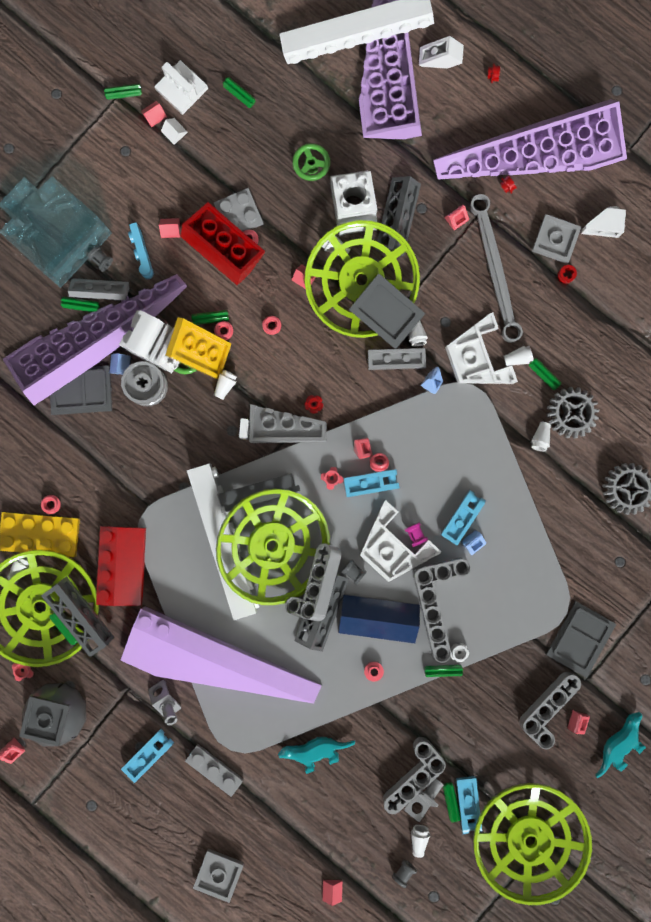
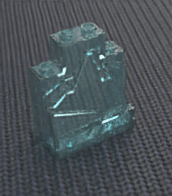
M52 176L39 190L24 177L0 202V207L12 217L0 230V233L60 288L86 262L89 252L96 246L100 247L112 234L96 214Z

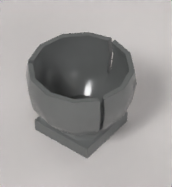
M48 683L32 692L22 709V728L19 737L30 739L43 747L62 746L75 739L86 722V703L80 692L66 683Z

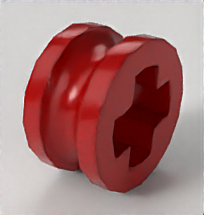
M565 265L558 272V279L564 284L572 282L577 276V270L572 265ZM565 270H567V272H571V276H569V279L568 277L563 276Z

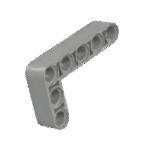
M462 558L421 566L414 571V581L431 653L440 663L447 662L450 659L451 650L435 583L468 575L471 571V565ZM459 562H464L465 564L463 572H458L456 569ZM441 566L447 569L446 575L443 577H439L437 574V570ZM421 571L428 573V578L425 581L418 579V574ZM426 590L432 591V597L429 600L423 599V592ZM431 609L437 611V615L433 619L427 617V613ZM436 628L441 629V635L438 638L432 637V631ZM439 648L446 649V653L442 657L436 655Z

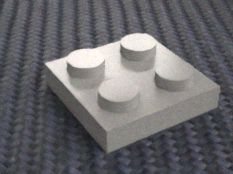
M249 188L214 202L216 209L242 232L263 225L262 218Z
M545 214L532 252L568 264L581 226Z
M208 849L193 889L230 903L244 862Z

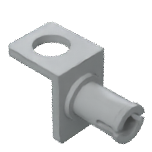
M162 680L149 688L148 693L152 706L164 717L165 723L173 725L177 722L175 712L179 711L181 706L169 694L166 682ZM158 688H163L160 695L154 696Z
M437 779L433 780L424 792H420L406 805L404 811L420 822L430 806L438 807L434 798L444 785ZM415 802H419L422 806L419 814H415L412 811V805Z

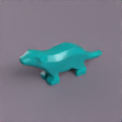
M641 712L630 714L622 729L606 741L603 750V763L600 770L595 774L597 778L601 777L611 764L622 772L628 766L626 762H623L624 756L630 753L632 749L640 754L646 748L639 742V725L643 716Z
M316 737L304 745L283 747L278 753V757L292 759L306 766L305 772L308 774L315 771L313 762L320 761L322 758H329L330 765L339 762V754L335 749L348 748L355 744V740L339 742L328 737Z

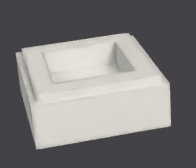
M241 419L240 439L247 440L249 438L250 421L248 419Z

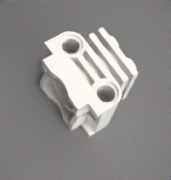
M371 171L330 176L337 226L358 220L377 222V205ZM350 196H357L363 202L352 205L347 203L345 199ZM354 227L339 232V237L345 234L364 232L366 227Z
M137 310L132 318L131 327L134 328L133 332L129 330L123 336L119 345L144 361L173 373L178 367L179 362L165 356L174 327L172 328L161 320L141 310Z

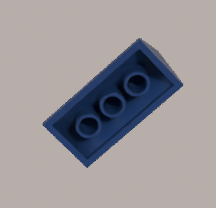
M343 595L338 633L415 644L420 627L419 604Z

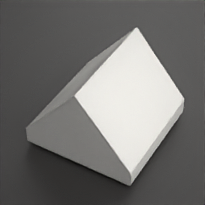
M175 118L166 119L161 129V132L173 145L188 133Z

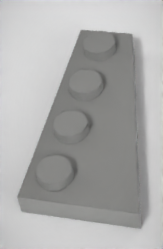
M250 404V443L326 442L327 423L325 421L300 417Z

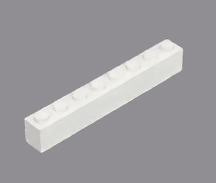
M397 0L280 33L283 55L287 64H295L301 60L313 59L319 55L331 54L345 48H353L355 45L371 43L374 40L389 38L399 33H407L413 29L426 28L434 24L433 11L430 0Z
M206 464L187 470L219 572L216 561V542L220 527L229 512L222 513L218 502L217 494L224 491L222 486L217 484L216 478H219L217 469L212 467L211 464ZM228 522L224 534L234 535L236 529L233 522ZM222 542L221 558L224 569L228 573L236 566L232 557V543ZM238 544L237 550L239 560L241 562L242 560L239 552H242L241 545ZM219 572L233 620L256 614L257 608L260 607L259 604L251 603L233 592ZM239 573L232 582L241 590L252 595L251 589H254L252 581Z

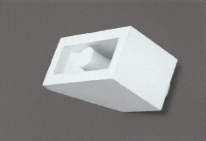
M451 36L420 47L419 66L448 69L462 64L464 45Z
M617 206L606 208L581 230V234L618 238L624 233L626 210L620 209Z

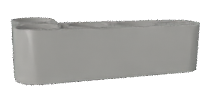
M329 544L318 546L304 598L290 597L285 604L287 613L313 621H321L325 618L341 559L339 548Z
M563 672L520 717V727L543 749H550L555 743L553 734L545 725L581 687L580 679L571 672ZM568 679H571V685L567 682ZM560 692L559 699L553 700L554 693ZM547 706L546 713L539 714L540 708ZM533 720L534 725L531 728H526V723ZM543 734H548L547 740L540 742V737Z
M418 737L413 743L415 754L421 761L383 796L384 808L389 814H396L401 811L445 770L446 765L442 755L425 737ZM421 744L427 745V749L424 752L418 751V747ZM434 759L440 760V764L435 767L431 765V762ZM423 772L426 776L420 780L416 778L417 774ZM404 786L412 787L407 793L402 791Z

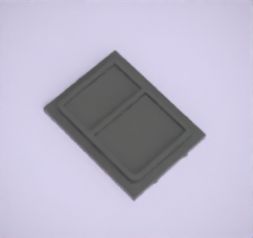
M380 274L369 283V286L349 309L395 349L425 315L420 308Z
M110 366L91 367L50 395L51 415L112 411Z
M575 601L546 655L587 678L616 624L596 611H592Z

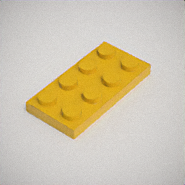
M178 317L165 356L218 379L219 374H222L231 343L184 318Z
M2 512L0 551L22 553L30 550H48L64 554L68 557H76L80 519Z

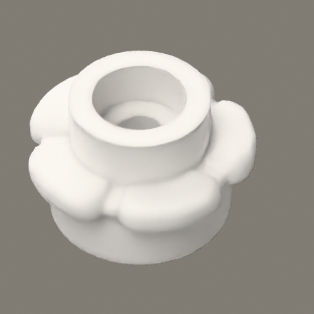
M456 643L451 647V658L453 660L463 662L468 658L469 650H467L465 644Z

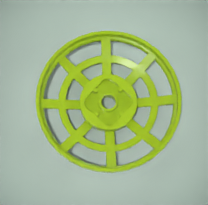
M358 220L347 222L327 232L313 248L305 270L306 294L315 314L324 324L343 335L361 338L377 336L378 334L373 330L358 331L360 319L355 314L344 310L337 303L344 297L355 302L378 274L385 278L383 268L389 263L393 264L396 281L386 280L399 291L400 289L412 291L409 300L415 303L419 291L420 273L416 256L408 242L394 229L374 221ZM366 227L364 239L350 240L341 245L335 237L337 233L349 228ZM373 229H379L391 235L400 243V246L391 252L383 244L372 240ZM329 240L335 250L328 257L323 270L313 269L312 265L318 251ZM363 245L362 254L359 257L351 259L345 251L348 247ZM373 246L386 254V257L379 262L369 258L370 247ZM404 252L407 253L412 265L413 283L401 282V269L396 258ZM339 254L345 263L340 272L329 271L333 260ZM359 274L366 275V284L359 285L356 282ZM311 276L322 278L323 291L328 301L320 307L317 306L312 294ZM328 279L339 280L341 291L333 297L328 288ZM333 307L340 314L351 318V330L334 324L324 313Z
M277 488L253 493L235 505L224 519L216 542V561L219 572L231 590L241 598L259 605L284 604L290 597L298 598L306 591L308 579L301 584L295 575L303 567L308 555L315 557L317 550L310 548V534L307 525L317 520L321 530L322 544L330 545L328 525L318 507L308 498L297 492ZM280 494L277 505H267L254 510L249 502L263 495ZM288 496L303 502L312 511V514L302 519L295 511L285 507ZM243 506L247 516L239 523L234 535L224 534L231 517ZM266 511H275L270 522L261 523L257 516ZM282 513H287L297 522L287 528L280 523ZM251 520L255 529L250 537L240 536L243 527ZM300 529L303 533L304 546L295 545L293 533ZM274 540L276 542L275 548L268 550V542ZM222 542L232 543V557L236 566L228 573L224 569L221 558ZM237 545H248L249 555L240 562ZM293 552L301 554L299 561L291 569L287 562ZM252 562L261 567L259 578L251 575L245 569ZM280 567L284 572L283 576L267 579L269 569ZM241 573L248 580L258 584L257 596L241 590L232 580ZM289 580L295 588L293 591L281 596L265 597L266 585H277Z
M30 550L18 553L0 564V572L21 558L27 557L29 568L18 572L10 580L0 576V585L4 587L0 594V621L8 634L13 637L6 647L0 644V655L20 665L43 667L60 663L72 657L82 647L77 643L69 651L52 657L51 645L63 641L65 637L60 634L50 639L49 628L55 624L49 616L54 611L41 595L66 576L78 590L76 584L68 576L75 567L86 579L92 594L83 595V598L87 603L93 602V610L97 615L99 614V605H96L97 590L91 577L75 560L55 551ZM35 556H53L66 561L67 565L62 571L51 567L38 566ZM39 572L51 573L58 577L52 585L41 583ZM31 574L33 585H30L25 590L14 584L21 577ZM10 590L19 597L15 607L5 608L6 597ZM55 591L49 594L54 601H60V597ZM43 602L46 605L45 611H38L35 608V604ZM17 614L22 623L17 632L12 628L6 616ZM76 624V629L78 630V632L84 633L81 629L77 627ZM29 628L41 630L42 640H31L25 638L24 635ZM19 642L28 646L43 647L44 659L26 658L12 651Z
M525 783L503 790L487 803L475 825L473 850L482 876L497 893L516 903L543 905L563 898L580 883L590 863L592 837L584 814L566 794L548 785ZM532 789L530 799L519 800L508 806L501 800L503 796L513 791ZM540 789L557 795L568 806L558 811L552 805L538 800ZM495 804L501 812L496 817L491 832L480 833V827L485 815ZM529 805L528 816L517 819L512 813L513 809ZM537 806L549 810L554 815L546 821L536 817ZM573 812L577 815L582 826L584 843L572 841L570 828L565 817ZM506 817L511 822L508 832L496 833L500 822ZM559 821L563 827L565 839L554 838V834L550 829ZM529 836L535 837L533 845L526 844V839ZM490 841L491 853L497 864L489 873L480 856L479 842ZM496 841L507 842L509 852L502 859L498 855ZM554 846L564 848L562 856L556 865L550 859ZM571 849L583 851L577 870L567 880L560 870L567 862ZM514 859L524 865L523 875L512 871L507 865ZM544 863L549 869L545 873L532 876V866ZM503 871L509 877L523 882V895L505 889L495 881V878ZM555 876L562 885L550 893L531 896V883L542 882Z

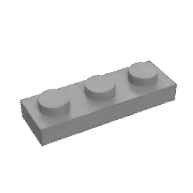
M72 279L68 294L69 297L126 300L129 292V282Z
M425 348L368 350V370L426 368Z
M199 744L196 745L185 760L186 763L230 797H232L244 780Z

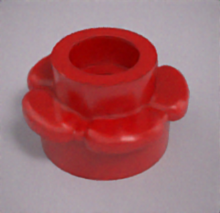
M493 63V67H489L487 79H491V83L499 81L500 66Z
M509 175L501 178L503 182L500 183V186L504 192L512 194V191L517 188Z
M310 395L307 397L305 402L306 410L316 414L323 409L320 396Z

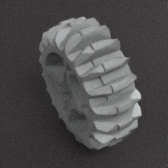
M569 387L568 390L562 389L561 394L555 393L556 399H550L552 405L547 406V409L552 411V413H548L546 416L552 417V420L548 423L555 424L552 428L553 431L560 429L558 435L561 436L565 433V438H570L572 434L573 439H576L578 434L583 437L585 432L590 433L592 431L590 427L596 426L593 420H598L599 417L594 415V413L599 412V409H594V406L598 402H591L593 395L587 397V390L581 393L579 387L575 391L573 387ZM566 398H575L580 403L573 405L571 402H567ZM560 405H562L561 408L564 412L562 418H560L559 416ZM578 408L575 410V416L569 417L570 412H572L570 410ZM584 408L586 409V419L582 415ZM571 420L575 424L578 423L580 427L571 428L565 425V423Z
M624 463L621 467L615 466V471L611 470L608 472L611 477L604 478L608 484H603V488H607L603 495L609 496L605 501L607 503L612 502L610 507L612 509L617 507L618 513L623 511L625 515H629L630 512L635 515L637 510L643 512L644 507L650 506L648 501H651V475L646 476L649 470H642L641 465L635 467L634 463L629 465ZM627 473L624 482L621 485H617L619 478ZM635 476L640 480L642 487L636 483ZM629 486L632 489H636V491L630 492L629 490L623 489L622 487ZM616 491H619L622 494V500H624V502H622L619 499ZM642 493L639 500L632 504L635 495Z

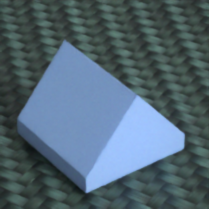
M119 353L111 354L110 374L123 375L124 371L130 366L131 356Z
M435 367L429 372L420 385L433 394L437 393L443 383L439 367Z
M474 530L461 541L471 555L486 545L482 534L477 530Z

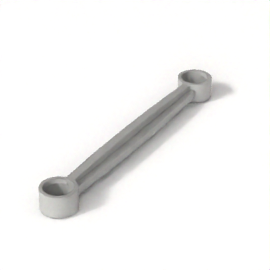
M478 194L473 197L470 203V211L478 218L493 287L505 325L502 329V337L506 342L514 343L521 338L523 330L514 320L499 251L487 213L490 207V200L486 195ZM483 200L486 203V209L483 211L476 210L474 208V201ZM510 326L517 328V338H509L505 332L506 328Z

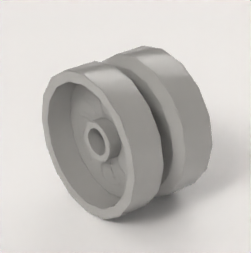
M136 362L124 371L121 378V387L124 394L131 401L141 406H153L165 398L168 391V381L165 374L154 364Z

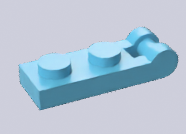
M137 222L129 224L131 231L128 234L131 242H135L136 246L134 254L136 260L141 262L139 272L145 279H151L154 272L141 229Z
M397 469L343 478L346 497L399 489L400 486L396 480ZM383 477H388L389 484L384 485Z
M471 490L467 492L463 501L440 534L457 546L486 502L482 497L478 498L475 496V493ZM469 502L475 504L474 509L467 506Z
M162 729L121 768L134 783L174 744L171 738L168 739L164 735L165 732ZM157 741L163 745L160 749L155 745Z
M475 776L456 778L462 834L475 831V825L480 815ZM467 819H474V822L468 823Z

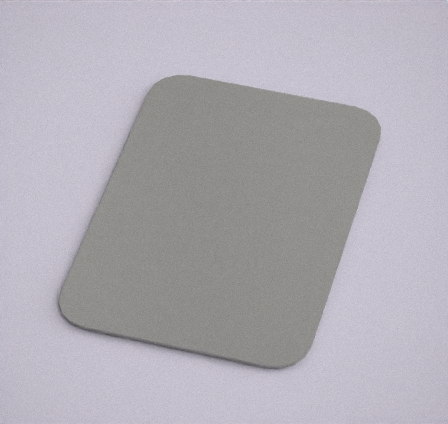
M455 382L440 386L436 394L429 391L327 431L326 442H300L218 475L219 478H216L218 486L221 485L223 491L226 492L292 473L295 486L299 485L300 491L297 493L308 498L318 507L328 525L330 545L339 548L341 551L337 574L349 578L344 592L345 595L420 605L414 581V571L418 567L455 558L467 560L471 565V571L468 575L435 583L450 650L456 643L465 644L467 650H469V656L463 662H457L450 657L447 662L440 663L433 657L421 606L420 627L414 644L338 633L342 598L323 652L311 650L294 641L303 618L287 613L285 609L286 603L259 605L260 607L257 608L256 614L233 620L192 486L160 498L148 506L138 523V528H146L144 563L166 616L322 685L313 704L192 683L209 729L216 740L229 750L240 753L263 750L439 678L426 677L424 673L425 666L462 665L464 668L547 634L560 625L568 612L570 602L567 581L496 409L485 392L467 383ZM368 438L373 456L377 453H382L388 458L389 466L385 471L397 469L396 480L400 486L399 489L346 497L344 479L341 484H337L334 486V489L329 490L326 487L325 481L321 480V474L330 471L331 467H336L338 474L343 478L377 473V471L370 467L371 457L359 459L354 452V441ZM383 477L384 485L389 484L388 477ZM469 490L473 491L474 495L478 498L482 497L486 500L477 517L461 539V541L474 530L482 534L486 545L473 555L468 552L461 541L457 546L440 535ZM288 496L285 507L295 511L302 519L312 514V511L303 502ZM279 497L253 504L252 507L255 510L267 505H277ZM385 500L398 511L397 515L386 525V528L411 552L415 554L425 542L412 547L411 544L413 542L408 532H405L404 529L419 522L424 536L441 551L439 555L412 568L390 582L360 556ZM469 502L467 506L474 509L475 504ZM239 508L229 520V522L234 523L235 529L243 518L247 516L244 508ZM266 511L257 516L261 523L270 522L275 511ZM284 512L282 513L280 523L287 528L297 522L292 516ZM251 520L243 527L240 536L250 537L255 529ZM315 520L308 524L307 527L310 534V548L317 549L322 544V536L319 523ZM300 529L293 533L295 545L304 546L303 533ZM274 540L268 542L267 549H274L276 542ZM240 544L242 552H239L241 560L249 555L248 545ZM293 552L287 562L291 569L297 564L301 554ZM308 555L303 567L295 575L301 584L310 576L314 561L313 556ZM351 559L354 560V564L360 569L367 571L357 585L354 584V580L349 576L341 573ZM252 562L247 566L248 570L246 571L251 575L260 577L261 567ZM464 562L457 564L456 569L458 572L465 570ZM280 567L269 569L267 579L283 576L284 572ZM439 567L437 570L438 576L443 577L446 575V567ZM421 571L418 574L420 581H425L428 578L426 571ZM289 580L277 585H266L265 597L281 596L293 591L295 588ZM252 582L254 589H251L252 595L257 596L258 584ZM424 591L423 599H431L432 591ZM431 609L427 613L429 619H433L437 615L435 609ZM439 628L432 631V637L438 638L441 635V629ZM308 630L304 632L302 638L306 642L309 637ZM439 648L436 655L438 657L444 656L446 649ZM373 661L380 663L384 669L383 677L375 682L368 680L364 674L365 666ZM372 669L370 673L376 675L378 670Z

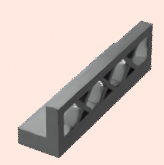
M411 176L393 177L382 224L388 226V222L393 218L394 222L390 228L394 229L408 241L421 184ZM403 183L402 188L396 192L397 184ZM398 200L397 207L392 210V205ZM380 230L377 242L383 244L384 240L389 236L388 246L385 247L392 252L400 246L396 239Z
M291 473L219 493L217 498L221 512L225 513L231 511L241 500L253 493L274 488L298 492L300 487L299 485L295 486ZM280 494L263 495L249 502L251 505L278 498Z
M336 574L325 618L312 623L311 620L303 618L294 640L295 642L311 650L323 652L349 578ZM308 630L309 637L306 642L302 638L304 632Z
M67 576L41 595L89 657L106 647L113 640V634ZM55 591L60 597V601H54L49 594ZM64 608L72 612V617H67L63 613ZM76 624L83 626L84 633L78 632ZM88 639L94 640L98 646L92 649L88 644Z

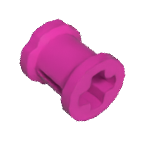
M420 522L404 529L405 532H408L413 542L411 544L412 547L428 540L420 528Z

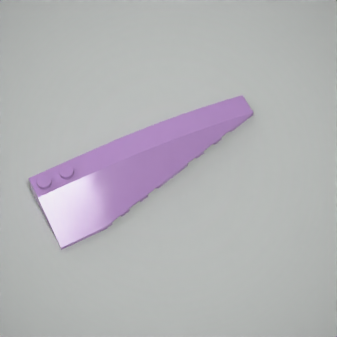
M373 0L372 7L397 0ZM409 32L395 34L389 38H381L367 43L364 73L361 82L362 88L359 97L363 137L408 139L422 136Z
M610 99L499 135L436 158L433 162L437 179L536 174L541 172L554 173L559 171L571 172L576 170L589 171L625 160L627 155L620 103Z
M176 274L156 283L154 288L150 290L143 289L138 291L139 295L129 299L127 296L126 300H121V303L115 306L109 304L83 316L81 321L67 323L68 327L61 330L56 328L50 331V335L45 337L40 335L3 358V361L22 392L33 405H36L120 346L119 343L123 336L129 330L133 332L134 328L131 327L132 318L137 310L155 317L187 286Z
M146 606L140 609L121 661L158 677L313 704L322 686Z

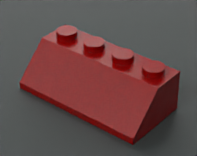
M209 202L182 224L180 237L236 285L240 284L251 273L265 253L259 245Z
M100 526L96 605L142 606L146 528Z

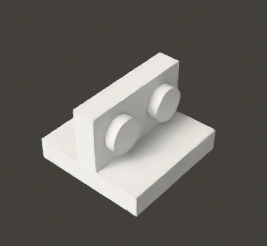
M181 60L173 67L166 62L162 66L165 76L155 85V90L182 115L208 89V86Z

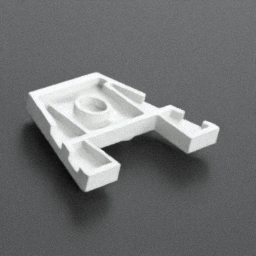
M493 312L445 347L457 383L514 384L518 382L512 366L497 371L493 370L481 335L498 329Z
M385 500L360 556L390 582L412 568L439 555L441 551L430 540H427L415 554L411 552L386 528V525L397 515L398 511Z

